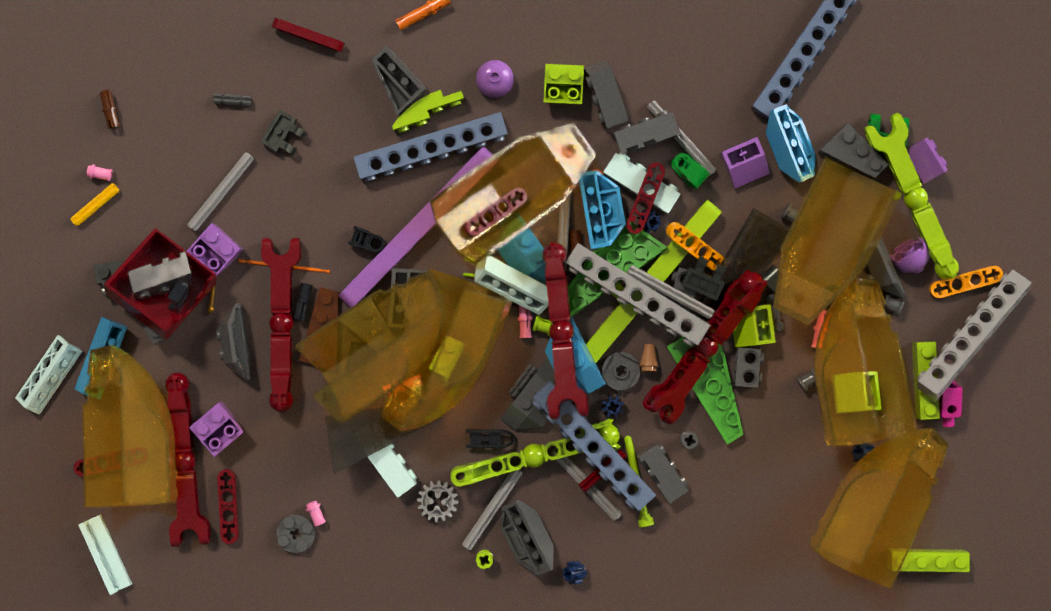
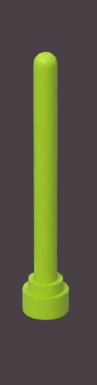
M626 436L624 441L630 467L640 477L631 436ZM646 505L640 510L639 527L654 525L653 517L648 513Z

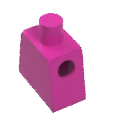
M955 381L939 397L940 416L943 418L944 427H953L954 417H961L963 388Z

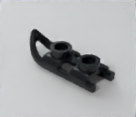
M466 429V433H470V444H466V448H506L513 445L516 441V436L507 430ZM482 433H489V436H482ZM501 433L510 435L513 438L512 441L501 445ZM482 441H489V445H482Z

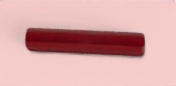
M618 450L617 453L623 459H626L625 453L622 450ZM611 458L605 461L602 465H609L611 462ZM599 468L579 484L583 492H587L602 479V476L599 474L601 471Z

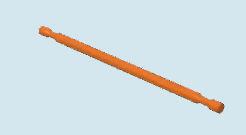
M239 259V263L268 266L261 261ZM302 266L293 267V269L295 270L325 272L330 274V270H322L318 268Z

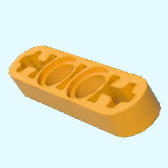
M672 222L667 226V236L696 259L699 258V250L702 247L706 248V253L702 257L707 258L706 266L714 271L717 265L709 260L710 257L716 259L718 264L725 265V259L721 254L683 225ZM677 229L683 235L679 237L673 231ZM692 237L693 243L690 246H686V240Z
M989 266L956 275L953 279H941L930 284L929 293L934 298H943L994 284L1003 277V271L998 266ZM992 269L994 272H998L995 280L993 277L985 278L984 275L992 273ZM973 274H977L980 277V282L977 285H973L970 281V277ZM955 279H959L962 283L959 290H955L952 287V281ZM937 284L939 287H948V289L941 290L940 295L938 292H934Z

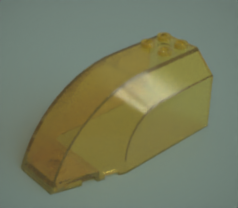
M574 123L528 136H521L432 198L430 204L434 220L455 251L475 265L565 202L596 154ZM522 188L525 190L527 200L524 204L479 235L469 237L465 234L463 226L466 221L513 189ZM517 194L514 198H512L510 200L511 203L518 200L521 197L520 194ZM500 202L498 205L499 210L506 212L507 205ZM485 212L483 218L486 222L490 223L492 215ZM480 222L471 225L469 229L475 231V228L481 225Z
M825 157L782 244L773 308L810 325L862 273L902 193Z
M428 268L393 359V364L396 366L394 375H390L389 382L392 383L390 393L386 394L382 418L399 431H407L431 423L461 402L478 382L488 365L500 332L503 330L507 314L510 312L512 301L469 280ZM438 349H440L435 364L433 366L432 372L430 374L429 366H431L432 359H434V356H436Z
M430 271L408 279L407 283L402 285L397 283L391 285V289L386 291L381 289L375 291L295 345L323 374L329 383L314 393L313 397L341 424L407 381L425 363L435 348L443 328L445 306L443 296Z
M854 278L833 301L820 328L815 350L814 371L821 410V421L824 426V437L827 446H854L874 443L918 432L899 337L896 331H892L889 323L892 321L890 314H886L883 307L886 302L877 280ZM877 371L882 408V410L875 411L868 372Z
M109 345L90 350L87 374L90 375L89 385L85 386V393H88L87 403L83 404L84 507H119L176 503L178 491L176 489L177 470L175 464L174 430L167 403L158 385L147 370L122 349Z
M927 428L898 435L872 449L852 467L842 480L824 517L820 520L819 528L812 537L809 547L825 560L838 567L891 589L932 503L933 496L930 495L933 484L937 485L938 478L936 473L938 467L943 465L949 443L935 429Z

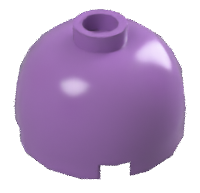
M500 60L485 62L479 67L476 74L478 89L484 96L498 99L505 96L511 91L514 83V75L511 68Z
M919 237V241L915 242L913 239H909L894 249L895 253L893 256L890 253V259L896 269L903 273L914 274L924 270V266L930 258V253L923 238Z

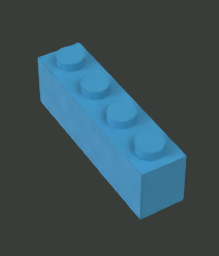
M101 317L74 389L84 395L98 399L101 398L127 326Z

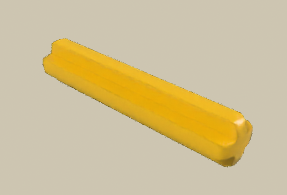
M113 183L110 184L70 218L75 226H79L119 192L118 187Z

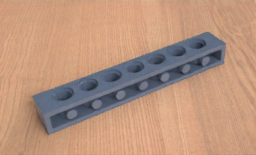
M824 0L751 109L769 120L771 110L781 107L783 102L788 103L793 95L791 91L794 86L798 87L803 81L804 77H802L804 71L811 69L815 63L813 58L816 54L820 55L826 47L823 43L827 38L829 40L836 32L834 27L837 23L841 24L847 16L844 12L848 6L852 8L857 0H840L842 8L835 7L834 0ZM824 15L831 17V24H826L823 21ZM813 31H818L821 34L820 40L813 38ZM802 47H808L810 49L809 56H805L802 54ZM791 63H797L800 70L794 72L791 69ZM781 78L789 81L787 88L780 85ZM770 94L777 95L778 103L773 104L770 102Z
M499 112L354 156V161L360 179H365V182L377 179L376 176L383 174L385 177L395 174L394 170L402 168V171L412 169L413 164L420 163V165L431 163V159L436 157L439 160L450 157L449 153L456 151L457 154L465 153L472 146H475L477 149L486 146V142L492 140L494 143L504 141V137L508 136L502 114ZM488 126L492 129V133L489 136H483L481 129ZM471 132L474 135L473 140L470 142L464 141V133ZM449 137L455 139V145L450 148L444 144L445 140ZM429 143L437 145V150L434 153L426 151ZM410 149L418 150L416 158L411 159L408 157ZM393 154L399 155V163L391 164L390 157ZM374 160L381 161L382 166L380 169H372L371 164Z
M550 380L533 395L535 399L533 401L534 405L540 411L544 409L547 413V397L555 388V385ZM569 400L563 402L560 406V416L558 419L551 420L548 413L547 419L553 425L557 423L561 427L559 430L566 439L570 437L575 442L572 444L579 453L583 451L588 456L586 458L588 463L592 467L596 465L601 470L599 474L605 481L610 480L614 484L612 488L618 495L623 493L627 498L625 502L632 509L636 507L640 511L656 496L652 489L584 417L579 415L578 410ZM570 414L572 416L571 421L563 423L561 421L562 415ZM577 428L585 430V434L582 437L574 435ZM596 442L598 444L597 450L589 451L587 449L588 444ZM604 456L611 458L609 465L604 466L601 464V459ZM618 470L624 472V477L620 480L614 478V473ZM629 485H636L637 491L630 494L627 492Z

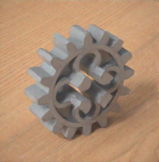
M438 480L437 484L430 481V487L425 484L423 486L425 491H419L422 497L417 498V501L421 502L418 509L424 510L421 515L428 514V520L435 517V522H438L440 517L445 521L446 515L452 517L450 511H456L457 508L453 505L459 503L458 500H454L458 496V493H452L454 487L448 488V482L446 481L442 485L440 480ZM430 490L435 492L436 498L441 497L443 491L448 492L449 496L441 500V504L448 507L447 511H442L440 504H436L433 510H428L427 505L433 504L435 500L434 497L428 495Z

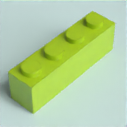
M912 342L916 419H940L939 399L935 402L917 388L918 376L922 371L926 372L930 368L929 363L935 356L937 357L936 342ZM933 374V377L938 379V374Z
M888 549V568L891 571L969 572L970 553L966 550Z

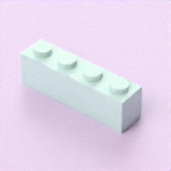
M621 152L620 154L615 153L603 174L637 195L645 177L646 168L639 163L634 165L629 161L630 158L625 154H621ZM653 173L651 179L647 177V180L654 181L656 184H658V181H655L657 174ZM661 182L653 206L668 214L680 196V193L677 192L679 189L670 183L667 186ZM646 184L644 186L645 194L652 195L654 193L653 185Z
M487 254L476 265V283L538 315L548 307L546 285Z
M371 421L353 434L352 437L398 498L417 484L415 479L418 477L412 469L408 470L404 465L406 461L400 453L398 455L393 450L395 446L391 440L383 437L381 434L383 430L377 422L374 424Z

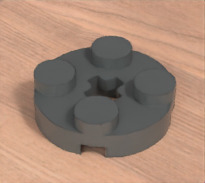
M613 353L603 363L602 377L611 388L626 390L633 387L639 380V364L635 357L628 353ZM624 366L626 374H622L620 377L617 376L616 368Z
M293 514L280 522L276 536L278 544L284 550L291 553L304 552L312 545L316 531L308 517L301 514ZM297 528L299 529V533H301V537L298 536L295 539L293 538L291 531H294Z

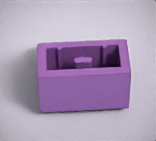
M758 137L720 153L734 189L770 174L765 153Z
M924 138L906 148L921 184L948 171L946 168L947 162L936 152L937 146L932 139Z
M211 223L187 252L213 271L217 277L244 249L216 224Z
M223 402L217 403L189 427L214 457L244 432L236 417Z

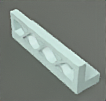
M57 335L15 399L25 409L40 415L82 353V350L67 342L62 336ZM60 343H62L63 345L61 346L59 351H57L58 346L60 345ZM50 360L49 366L46 367L47 362ZM29 391L28 397L24 400V396Z
M100 514L79 524V528L109 594L112 595L130 586L132 582L102 515Z

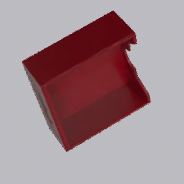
M154 228L105 282L104 288L107 296L167 341L216 285V274L158 229ZM186 252L191 271L192 286H189L188 300L179 314L168 309L171 301L167 297L171 291L165 295H151L145 300L134 299L128 276L129 271L148 264L156 266L162 264L165 258H169L171 261L179 258L180 253Z

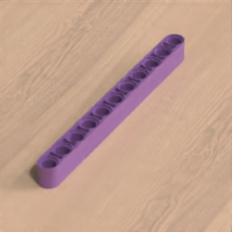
M482 147L338 296L351 309L356 307L498 159L485 147Z

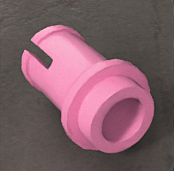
M95 164L89 165L87 177H90L92 180L97 178L111 181L112 169L96 167Z
M317 500L306 505V511H309L314 526L326 522L319 507L320 503H317Z

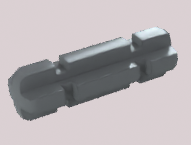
M215 93L213 96L215 104L251 106L252 101L251 96L248 95L241 97V95Z
M767 295V304H771L774 331L784 330V324L781 322L780 307L777 304V295Z
M532 364L526 367V371L520 375L514 383V387L512 386L508 391L513 398L520 394L519 391L523 390L530 381L531 376L536 373L537 368Z

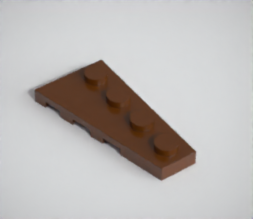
M323 287L319 288L299 361L337 371L339 292Z

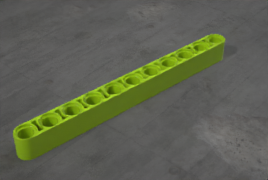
M707 199L684 227L698 238H701L722 211ZM689 237L685 245L690 246L693 243V238ZM673 240L667 246L668 249L663 251L646 271V273L662 282L667 279L688 253ZM640 291L633 292L632 300L640 301L642 293ZM620 303L586 343L595 363L636 316L637 312L633 310L635 306L630 303L627 305Z

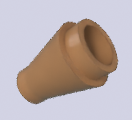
M653 344L644 345L639 366L641 367V372L655 373L658 368L655 345Z

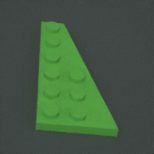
M630 222L632 230L635 231L636 228H640L633 222ZM625 225L611 246L597 248L593 253L627 273L630 266L633 265L640 269L668 248L644 230L638 234H631ZM589 260L583 265V269L586 271L591 270L593 267L592 261ZM601 271L599 279L606 281L609 278V272ZM580 272L568 286L570 317H573L605 294V292L600 290L601 285L596 282L594 285L584 280L585 275Z
M683 336L666 346L677 364L683 355L690 350V347L694 349V345L692 347L683 341ZM718 344L717 353L713 357L708 358L710 363L707 364V368L692 389L726 444H729L744 434L723 347Z

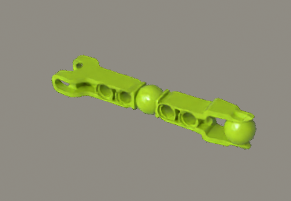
M896 112L890 117L892 131L887 137L880 136L876 128L870 125L864 128L865 136L873 149L884 154L901 193L904 194V203L911 209L909 211L918 232L928 246L930 257L935 264V273L943 280L953 279L958 274L959 264L953 258L950 244L943 233L931 204L927 203V192L921 187L922 184L905 147L909 130L902 116Z
M613 419L591 424L614 450H618L621 447L617 444L620 432L612 424ZM580 428L579 433H576L575 436L582 437L585 430ZM570 437L568 439L562 438L548 442L545 446L543 444H529L523 450H520V453L510 452L456 466L451 470L450 477L455 486H465L519 470L523 466L525 468L527 466L537 468L544 462H548V459L556 460L579 454L576 449L572 451L566 449V443L572 440ZM554 445L557 447V454L550 456L547 453V449ZM597 448L590 449L589 451H596ZM519 456L520 464L512 466L510 464L511 457ZM494 461L502 463V468L499 471L492 470L491 465ZM463 472L465 477L459 480L456 478V474Z

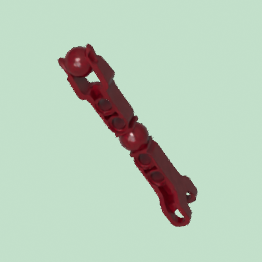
M299 237L292 238L289 251L286 254L277 255L273 250L271 239L263 238L261 258L270 267L272 316L269 320V326L272 330L270 367L272 393L269 397V404L276 412H286L293 405V395L290 392L292 383V333L290 331L293 328V318L290 315L292 314V269L301 260V241Z
M554 242L549 243L542 252L543 261L546 263L545 279L551 323L549 335L553 340L552 352L555 374V388L547 397L548 413L551 420L558 419L560 416V406L563 402L570 400L576 403L579 415L587 417L589 414L588 397L582 389L578 388L576 381L573 341L571 340L574 329L570 323L568 279L564 267L567 253L563 245Z
M747 270L724 292L725 298L708 321L710 328L698 346L694 344V349L690 347V350L683 355L667 379L662 384L655 385L649 390L643 400V406L646 410L650 412H658L660 410L659 416L666 424L676 422L684 411V401L687 394L703 374L707 364L710 363L708 358L713 357L717 353L718 344L722 346L723 342L730 337L746 314H751L758 304L761 293L767 286V281L763 280L760 274Z
M180 372L171 373L165 381V387L168 391L167 412L169 416L172 453H174L172 465L176 470L174 471L177 518L169 527L172 547H178L182 543L183 531L186 529L194 530L202 545L209 544L211 540L210 522L201 515L199 510L196 470L193 469L196 465V458L192 452L194 450L193 432L189 428L192 426L191 402L188 394L190 383L187 376Z

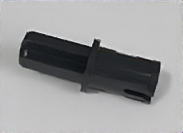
M301 283L298 299L295 300L297 305L294 320L305 321L308 304H311L309 299L313 285Z

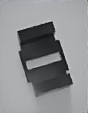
M177 281L167 297L171 301L168 309L177 314L180 313L188 300L189 288Z

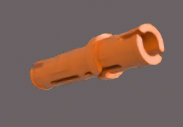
M428 0L423 6L395 21L402 31L431 14H437V11L452 3L450 0Z

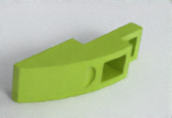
M438 90L421 98L406 109L392 125L394 132L402 133L410 130V126L416 125L420 127L428 124L427 121L431 120L428 112L432 111L435 114L443 111L445 106L450 105L453 108L461 105V101L464 100L462 91L443 97L441 90Z

